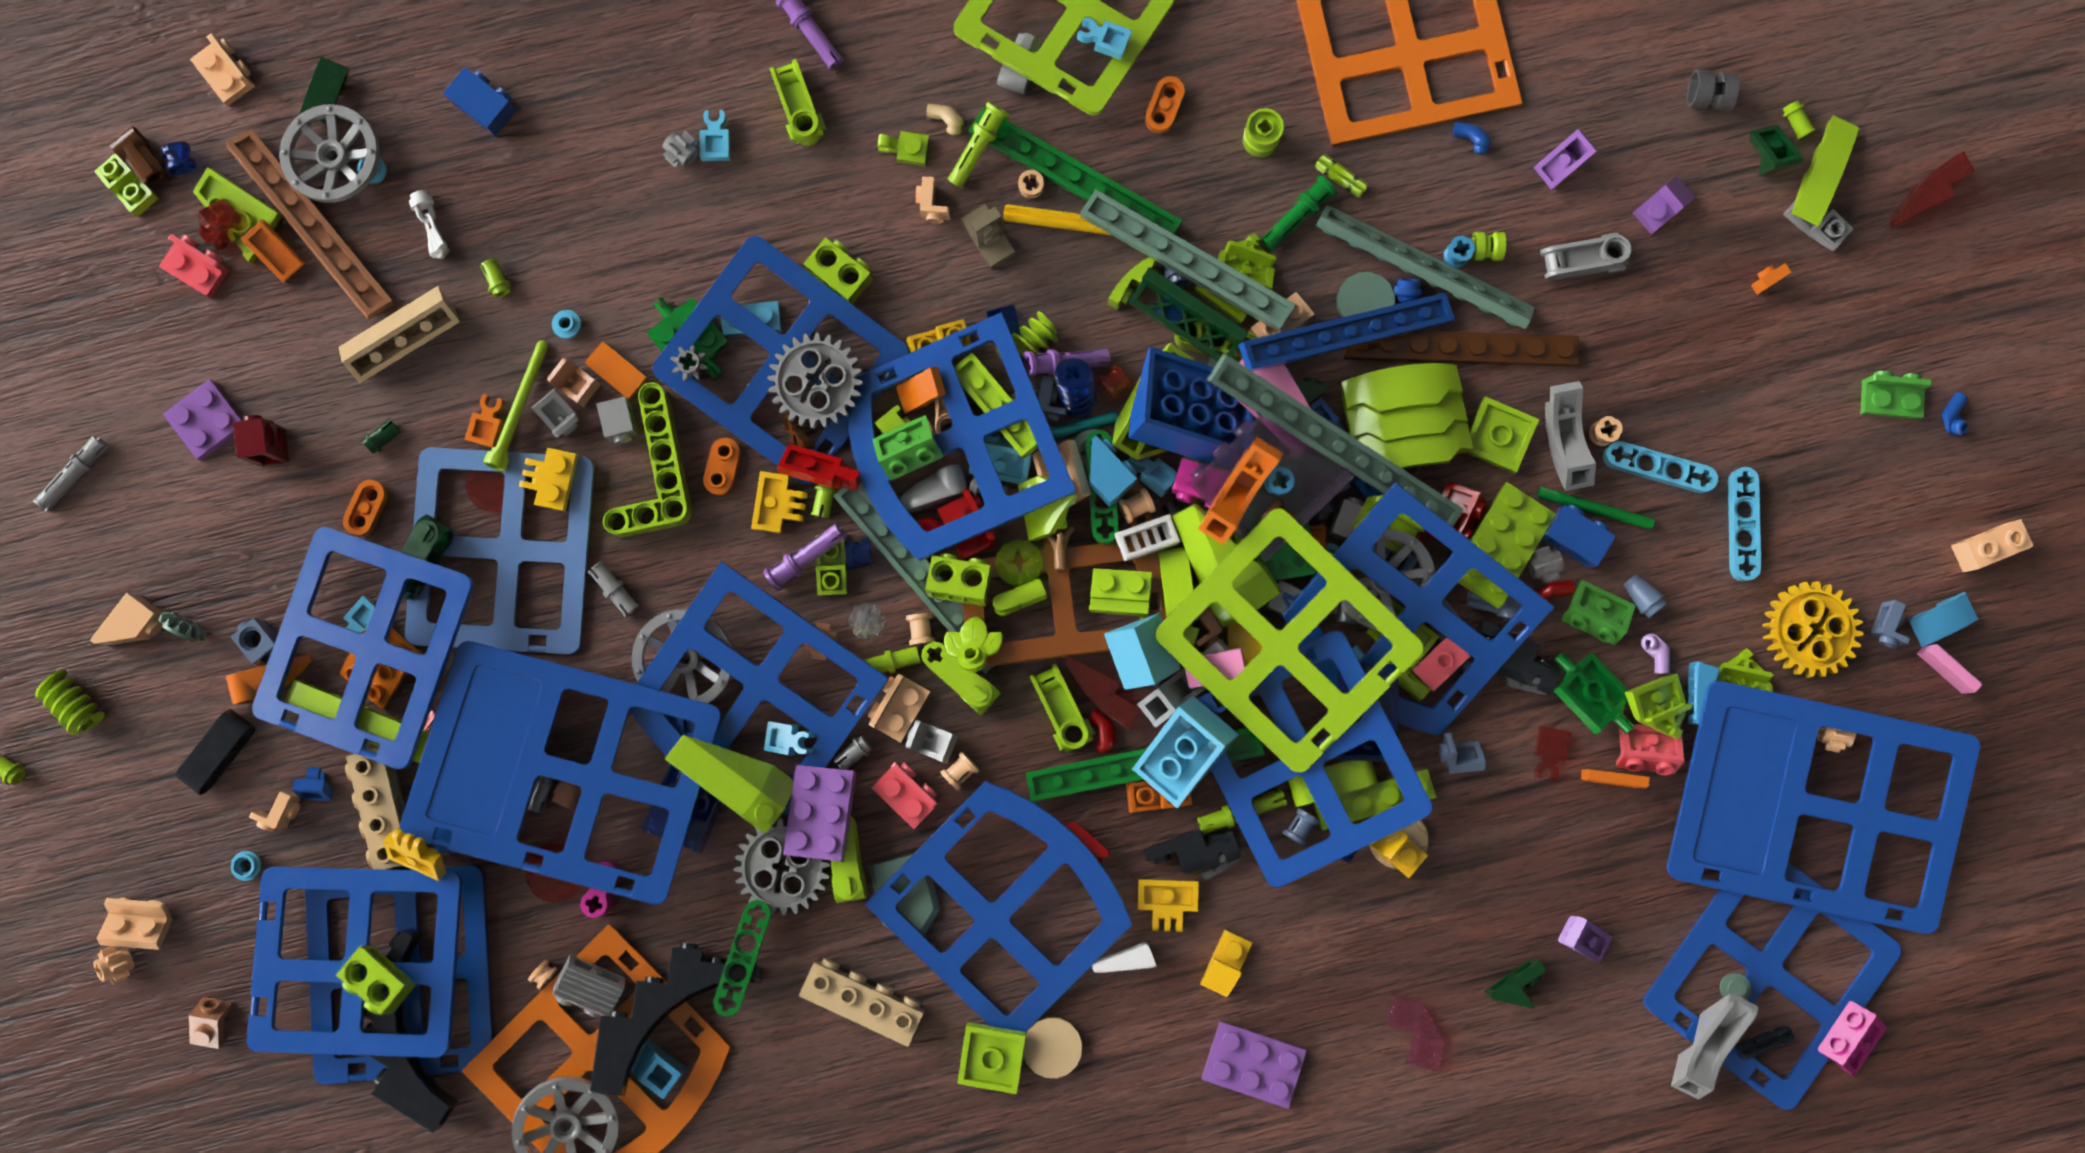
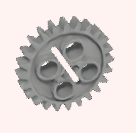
M805 333L802 343L795 337L792 338L794 347L790 348L785 344L782 345L786 354L783 356L776 353L775 357L780 361L779 365L770 364L769 366L776 371V375L767 377L768 380L775 382V386L770 387L768 391L778 394L772 402L774 404L783 403L779 412L785 414L791 411L788 420L793 422L799 417V425L802 427L805 426L808 420L813 429H816L818 421H821L824 428H828V419H832L836 424H839L838 415L840 413L845 417H849L846 410L847 406L857 407L852 398L862 397L855 389L864 385L863 381L856 379V376L861 375L863 370L853 367L859 362V359L857 357L849 359L848 357L851 355L852 349L849 347L841 351L843 342L838 340L833 345V337L829 334L824 341H822L819 333L815 334L812 341ZM809 354H817L819 357L815 367L807 368L805 366V358ZM831 359V363L821 373L825 361ZM835 369L842 370V380L837 384L830 383V373ZM812 376H819V379L822 381L821 385H813L810 378ZM794 378H800L803 385L800 391L796 393L790 392V381ZM811 389L805 403H801V398ZM825 394L827 397L826 405L820 409L815 408L813 405L815 396Z
M779 818L777 827L773 824L766 834L756 829L757 836L750 833L746 834L750 843L749 845L739 844V847L744 851V855L735 856V859L742 862V866L733 869L735 872L742 873V877L735 882L738 884L745 883L746 885L740 892L741 895L749 892L752 894L748 903L755 900L763 901L770 906L771 915H774L777 909L780 908L782 916H786L789 907L797 914L799 913L800 903L806 909L811 907L808 900L809 897L816 901L820 899L816 890H826L827 887L821 880L831 878L830 874L824 872V868L831 866V862L807 858L805 863H798L794 856H787L785 865L790 866V870L783 872L781 890L779 893H776L775 888L781 869L777 868L776 864L784 859L783 851L787 831L783 818ZM768 841H774L778 844L779 852L775 857H770L765 852V845ZM762 870L768 871L772 876V882L768 887L762 886L758 881V875ZM791 876H795L801 881V889L798 893L791 892L787 887V881ZM759 906V911H762V906Z

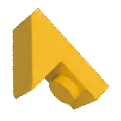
M1401 830L1369 844L1371 848L1407 878L1413 875L1428 856Z
M1224 929L1200 985L1228 997L1242 974L1240 970L1252 942Z

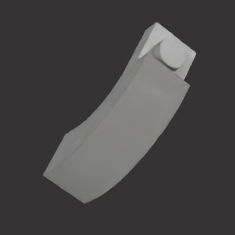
M1580 381L1551 386L1550 401L1545 402L1546 431L1552 460L1565 491L1595 485L1596 462L1588 449L1582 427L1583 386Z
M1220 639L1202 654L1230 649ZM1183 668L1137 705L1156 728L1172 716L1181 704L1190 697L1197 696L1206 687L1189 688L1185 668Z

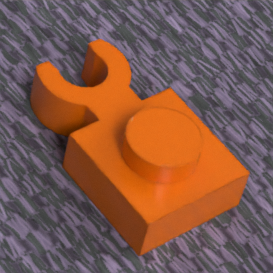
M483 394L480 399L482 412L481 414L472 413L464 440L492 448L497 445L504 421L496 417L504 410L505 401L498 398L496 405L489 408L490 397Z

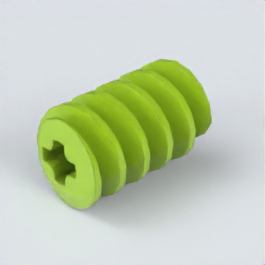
M1040 311L1037 312L1038 320L1034 318L1028 320L1030 328L1026 326L1020 327L1019 330L1022 336L1016 333L1012 334L1021 359L1026 351H1032L1034 354L1040 353L1039 348L1041 347L1045 350H1050L1047 342L1049 339L1059 343L1055 327ZM995 349V352L997 353V355H998V356L1000 357V359L1002 360V358H1001V356H1000V354H999L998 349Z
M64 669L58 670L39 685L35 696L39 701H43V706L46 709L51 710L53 717L58 718L59 724L66 727L68 734L79 735L98 725L103 720L105 713L100 711L93 714L98 705L96 703L86 705L90 700V696L85 694L78 697L82 692V688L80 686L71 688L75 680L71 677L64 679L67 671Z

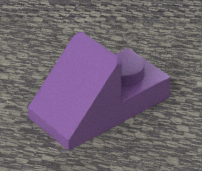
M1579 128L1533 168L1552 190L1575 170L1583 167L1598 150Z
M1676 176L1637 208L1633 215L1652 235L1692 202L1696 196Z
M1570 916L1558 941L1600 964L1613 937L1586 919L1579 916Z

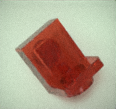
M221 199L199 211L200 227L198 232L206 243H211L220 251L228 246V230L240 224L241 217L225 199Z

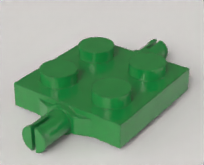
M663 297L658 300L664 309L657 301L654 302L653 306L657 308L663 318L647 334L661 352L698 305L693 298L673 310ZM711 322L694 346L696 348V355L705 353L706 357L701 360V364L706 365L708 368L706 371L713 380H717L718 376L712 369L720 377L724 372L721 371L713 360L721 350L729 345V342ZM692 357L688 361L682 362L686 370H689L690 366H696Z
M1564 651L1556 656L1554 661L1566 673L1563 681L1553 691L1595 735L1613 721L1625 734L1635 727L1623 714L1625 705L1628 702L1625 692L1629 690L1592 652L1576 664L1573 663Z

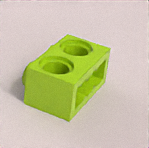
M825 237L803 264L807 272L853 305L873 281L869 272L871 268L862 259L857 258L854 260L847 255L849 250L837 240L832 243ZM830 255L836 257V262L832 266L822 265L825 257ZM850 273L859 275L857 282L854 284H846L844 282L845 277Z
M945 553L940 554V557L932 556L925 587L928 597L986 607L992 578L991 565H986V561L976 558L969 559V562L957 560L958 557ZM942 571L953 573L951 579L945 582L938 580L937 577ZM976 575L982 578L981 583L977 586L966 584L967 579L971 576Z
M373 945L359 946L336 974L343 981V988L353 995L360 996L365 1001L364 1006L375 1015L394 1013L417 985ZM363 965L367 969V976L364 980L360 976V969ZM385 984L390 991L387 999H384L382 996V988Z

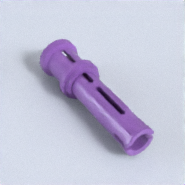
M776 0L778 8H783L791 19L790 24L792 27L801 30L830 71L835 69L834 64L838 67L843 63L844 58L838 53L813 19L814 14L810 7H806L802 0Z
M1050 349L1046 353L1034 354L1032 351H1026L1022 357V362L1029 378L1043 373L1054 376L1059 374L1060 371L1105 368L1109 367L1110 363L1104 361H1111L1108 349L1059 353L1057 350Z
M834 523L833 526L794 554L786 553L783 556V560L774 567L764 569L763 572L769 584L775 590L781 591L784 588V584L793 577L803 575L806 566L847 538L842 527L839 528L840 525L838 523Z

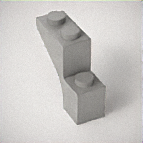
M1729 993L1700 1013L1694 1043L1678 1054L1671 1086L1698 1100L1714 1091L1715 1082L1723 1061L1755 1019L1758 1006L1748 1002L1746 998L1740 995Z

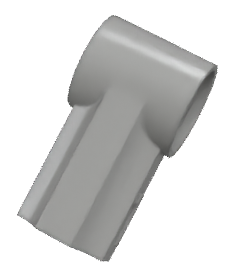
M1019 33L1015 41L1016 44L1032 53L1037 52L1042 45L1040 40L1028 33ZM1003 64L999 72L997 85L1025 95L1031 80Z

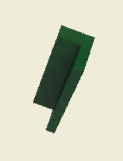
M1150 267L1143 275L1141 284L1128 301L1130 305L1217 362L1222 355L1214 351L1212 340L1224 338L1232 343L1233 346L1227 355L1233 358L1239 349V344L1245 340L1248 333ZM1145 288H1148L1157 294L1158 304L1146 306L1138 301V298ZM1161 297H1162L1163 299H1165L1166 301H1168V302H1167V303H1162ZM1177 307L1181 310L1183 320L1170 322L1165 318L1163 308ZM1160 309V314H1158L1154 310ZM1186 314L1191 316L1192 319H1187ZM1200 322L1205 326L1207 336L1201 338L1191 336L1188 324ZM1184 325L1185 331L1178 326ZM1210 330H1212L1213 332H1215L1217 335H1212V336H1211V331H1210ZM1208 341L1209 347L1202 342Z

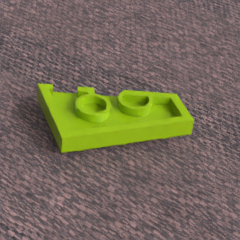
M207 167L193 192L212 217L217 219L227 231L226 234L230 240L241 249L245 259L249 263H255L258 257L240 238L263 219L275 229L282 214L216 170Z

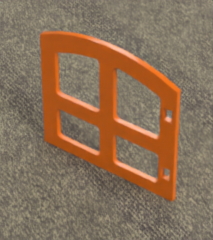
M1297 0L1331 146L1522 105L1497 0H1473L1479 24L1477 29L1425 40H1419L1416 36L1408 0H1385L1396 45L1336 58L1332 52L1321 6L1322 0ZM1479 51L1486 54L1495 92L1442 104L1433 103L1424 69L1425 63ZM1504 62L1507 77L1498 78L1495 64ZM1395 69L1401 70L1404 75L1411 110L1351 122L1347 115L1340 82Z
M611 923L576 956L584 959L586 962L595 964L603 955H608L635 983L637 981L645 982V977L663 978V983H667V980ZM625 951L639 963L633 970L620 959ZM559 974L462 1070L473 1084L512 1123L517 1107L523 1097L496 1071L495 1063L538 1020H543L572 1050L571 1056L547 1080L566 1076L581 1078L587 1071H593L599 1028L594 1033H588L553 996V986ZM635 992L616 1010L628 1013V1018L632 1017ZM688 1001L675 1009L668 1017L700 1048V1055L679 1094L669 1108L666 1109L660 1107L630 1076L625 1096H617L646 1125V1131L613 1153H659L693 1118L709 1095L722 1071L731 1045ZM690 1016L704 1029L698 1036L685 1025ZM553 1094L542 1098L535 1105L549 1110L555 1104ZM528 1114L524 1122L523 1133L548 1123L543 1119ZM549 1134L531 1143L542 1153L552 1135ZM560 1142L554 1153H567L565 1143Z

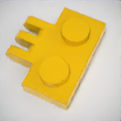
M547 448L544 462L525 458L524 464L531 467L535 466V470L533 472L523 469L522 476L533 479L532 483L520 481L519 487L537 491L534 505L566 512L579 455Z
M760 471L751 529L782 534L784 520L803 522L804 516L793 514V509L805 511L806 504L796 503L795 498L807 499L808 493L789 490L791 477L788 475Z
M399 828L395 829L393 834L389 833L384 839L383 845L390 860L437 881H440L446 873L441 854L433 848H427L424 839L415 838L410 833L405 834V831Z
M1138 879V910H1152V931H1158L1159 919H1164V932H1170L1171 920H1176V932H1182L1183 911L1198 912L1199 881Z

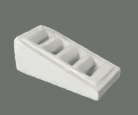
M1170 514L1114 534L1124 562L1178 545L1180 542ZM1157 527H1162L1166 537L1165 541L1161 540ZM1150 529L1156 542L1153 545L1147 534V530ZM1137 533H1141L1145 548L1141 549L1136 536ZM1130 536L1135 548L1134 552L1130 553L1124 537Z
M1142 942L1098 959L1092 965L1094 973L1157 967L1147 942Z

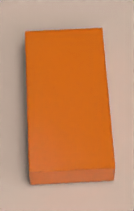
M264 219L259 221L240 238L283 283L288 281L307 264Z
M604 341L600 343L584 362L628 400H631L648 381L645 375Z
M938 366L929 367L896 387L904 414H912L946 395Z
M1582 769L1581 780L1584 782L1642 789L1649 787L1650 777L1592 769Z

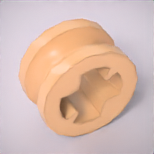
M1026 170L1020 175L1018 187L1021 195L1028 199H1035L1042 194L1044 180L1038 171ZM1030 178L1036 179V185L1038 186L1037 189L1032 187V191L1026 189L1025 180L1030 182Z
M546 959L533 971L528 981L530 983L536 982L537 989L541 990L552 979L558 968L555 966L550 967L549 961Z

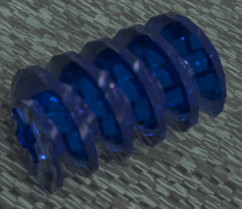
M1065 359L1058 364L1054 373L1061 405L1066 409L1067 415L1076 418L1085 417L1093 412L1097 404L1091 368L1081 359Z

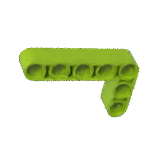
M648 382L640 388L638 399L658 499L608 510L603 517V526L609 533L619 538L686 524L692 517V506L670 397L659 384L654 382ZM653 392H660L659 401L655 404H649V395ZM658 420H665V429L661 432H654V424ZM664 448H671L672 454L670 458L660 461V451ZM670 476H676V486L672 489H666V479ZM676 504H682V514L679 517L672 518L670 515L671 508ZM647 510H653V520L648 524H643V513ZM619 516H624V527L620 530H615L613 527L614 520Z

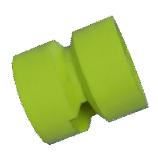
M1268 108L1258 109L1249 116L1242 138L1243 146L1248 153L1261 158L1275 152L1284 130L1281 116L1276 111Z

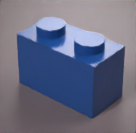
M464 67L443 94L453 105L496 137L517 111L510 102L513 98L502 88L498 87L495 90L488 84L491 81L478 70L472 73Z
M1564 505L1558 508L1542 540L1589 569L1597 567L1616 536L1609 532L1610 528L1606 524L1597 520L1592 522L1584 517L1585 513L1576 506Z

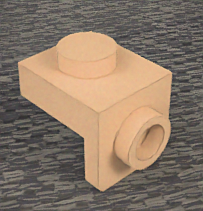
M922 176V186L916 187V203H920L922 219L935 224L943 223V220H950L949 207L934 206L936 189L934 177Z
M280 791L269 814L264 811H252L249 818L258 821L256 826L270 832H274L275 829L287 828L290 820H293L300 810L299 801L301 798L293 791Z

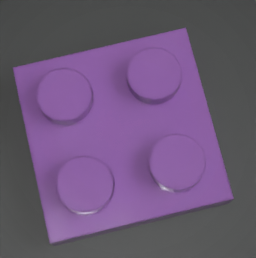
M208 379L163 413V416L194 457L200 461L234 437L233 422L243 421L241 415L219 386L211 379Z

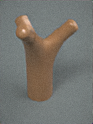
M1072 526L1064 534L1061 532L1057 533V539L1052 535L1046 537L1054 550V570L1056 571L1066 570V548L1069 537L1074 531Z

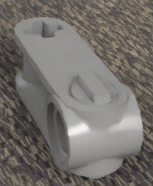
M1617 232L1602 235L1601 238L1544 248L1540 251V255L1545 260L1547 270L1545 280H1558L1608 271V273L1623 271L1626 269L1625 266L1629 265L1628 258L1631 254V244L1624 235H1619ZM1607 248H1615L1619 253V258L1611 257L1608 254Z

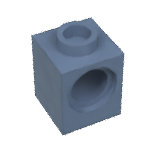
M257 618L247 619L238 625V631L231 636V639L251 664L263 666L269 661L278 635L266 620ZM257 633H259L261 636L260 644L255 647L253 644V638Z

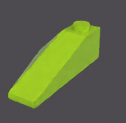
M1194 504L1175 513L1172 519L1200 584L1240 542L1237 541L1235 544L1229 538L1223 545L1198 530L1206 512L1199 505ZM1253 560L1232 582L1233 588L1256 610L1282 592L1268 568L1260 560L1257 562ZM1213 602L1209 605L1222 627L1237 622L1219 603Z
M682 735L665 757V760L765 834L784 811L792 794L794 780L776 766L686 735Z

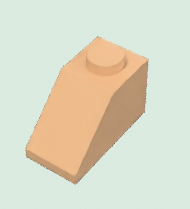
M126 593L90 641L94 644L110 646L148 640L162 629V623L158 620L162 611L141 595Z

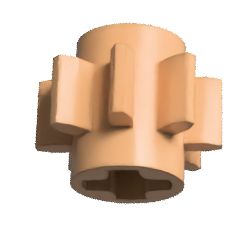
M1821 727L1817 734L1818 741L1825 744V750L1840 753L1841 749L1845 750L1846 747H1851L1856 737V733L1829 727Z
M109 946L100 950V953H98L100 959L94 961V968L100 980L106 981L110 979L113 985L127 979L130 976L128 970L134 968V962L129 951L126 948L117 950L116 946Z

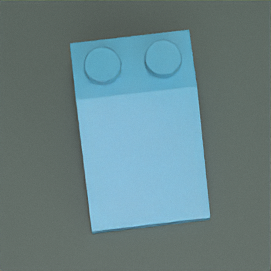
M1192 696L1177 708L1132 770L1178 808L1223 756L1239 734L1197 698Z

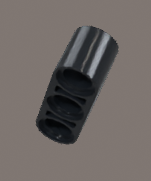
M228 709L220 715L177 770L176 777L198 795L205 794L213 787L250 740L256 727L233 709Z

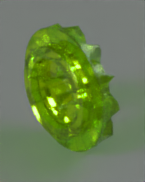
M1015 539L1009 543H1004L1000 551L997 552L995 565L999 576L1005 582L1015 586H1022L1034 581L1039 576L1043 566V559L1038 547L1030 543L1029 540ZM1016 552H1019L1022 559L1028 560L1022 565V573H1019L1016 564L1010 563L1015 560Z

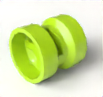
M1485 232L1473 233L1472 241L1475 244V251L1472 255L1473 261H1483L1485 258H1491L1493 261L1504 260L1506 253L1505 232H1494L1492 235H1486Z

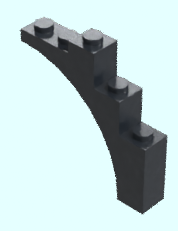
M414 928L397 932L389 943L391 950L386 957L391 962H410L422 933ZM385 984L382 988V996L384 999H387L390 991ZM404 1000L392 1014L375 1015L366 1007L364 1008V1016L373 1021V1023L370 1022L364 1028L365 1032L409 1034L406 1027ZM370 1056L387 1067L383 1068L375 1078L374 1084L377 1086L371 1095L431 1133L443 1127L458 1101L434 1081L424 1069L418 1057Z
M681 943L680 948L672 947L667 983H663L664 979L658 977H645V982L637 981L631 1018H628V1013L610 1011L609 1016L600 1017L590 1091L594 1094L625 1096L631 1070L641 1048L655 1028L675 1009L693 997L718 988L727 959L712 957L709 958L708 962H704L705 953L702 949H698L699 945ZM757 962L750 983H762L763 969L757 966ZM741 964L732 966L729 971V976L734 982H741L747 974L746 968Z

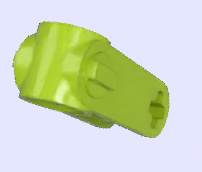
M793 59L791 64L777 69L774 67L769 68L789 122L786 128L791 142L796 141L797 145L805 146L816 144L821 139V136L824 135L823 130H826V126L821 113L816 114L797 59ZM810 123L813 125L808 131H800V127L803 124Z
M930 642L923 648L921 656L927 667L958 693L960 698L981 716L1000 696L1001 693L980 674L962 669L957 658L950 656L945 649V645L942 643ZM942 651L940 655L943 659L940 662L934 660L931 663V652L939 653Z
M1052 664L1051 669L1036 676L1034 674L1030 675L1029 677L1056 731L1053 737L1060 751L1065 750L1068 753L1072 750L1081 749L1086 743L1092 741L1091 736L1095 735L1088 719L1083 720L1057 664ZM1052 678H1055V679H1053V680H1051V681H1049V682H1047V683H1045V684H1042V683H1044V682H1046V681H1048V680H1050V679H1052ZM1073 726L1080 728L1083 734L1081 740L1076 743L1069 742L1065 737L1067 729Z
M850 816L844 862L831 861L832 887L836 903L867 899V884L862 866L856 821L852 816Z

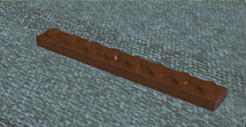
M1416 331L1344 349V359L1576 367L1579 365V336Z

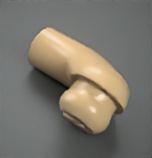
M936 104L927 105V118L943 120L947 124L946 131L948 134L959 135L962 132L963 118L953 107Z

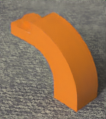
M1257 437L1250 448L1244 452L1226 479L1198 530L1224 545L1238 527L1253 497L1278 464L1283 453Z

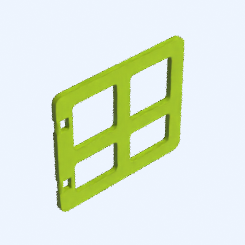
M995 0L968 1L954 22V33L958 38L976 49H981L991 55L993 59L1049 92L1064 98L1071 105L1088 115L1095 116L1104 110L1176 0H1151L1137 20L1128 18L1100 0H1056L1065 5L1067 9L1040 49L1035 53L1026 50L981 22ZM1085 17L1093 19L1101 27L1106 20L1132 30L1122 59L1112 58L1093 86L1082 83L1055 66V63L1082 25ZM986 36L999 43L996 50L983 43ZM1062 81L1076 88L1073 95L1059 87Z
M1283 509L1270 511L1156 630L1157 641L1285 765L1297 773L1306 771L1423 653L1422 642ZM1276 537H1282L1326 579L1325 587L1281 630L1276 629L1232 586L1233 580ZM1343 600L1349 601L1392 643V649L1347 693L1341 692L1298 650V645ZM1213 602L1219 603L1262 645L1261 652L1233 679H1228L1183 635L1184 630ZM1391 661L1397 669L1384 680L1378 672ZM1279 665L1284 666L1328 709L1327 714L1299 742L1292 741L1249 699V694ZM1324 728L1330 735L1317 746L1311 739Z

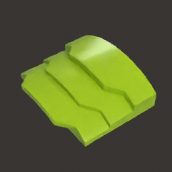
M1426 363L1397 366L1365 373L1341 382L1340 394L1349 435L1400 468L1407 469L1427 465L1449 464L1456 454L1473 452L1457 365Z

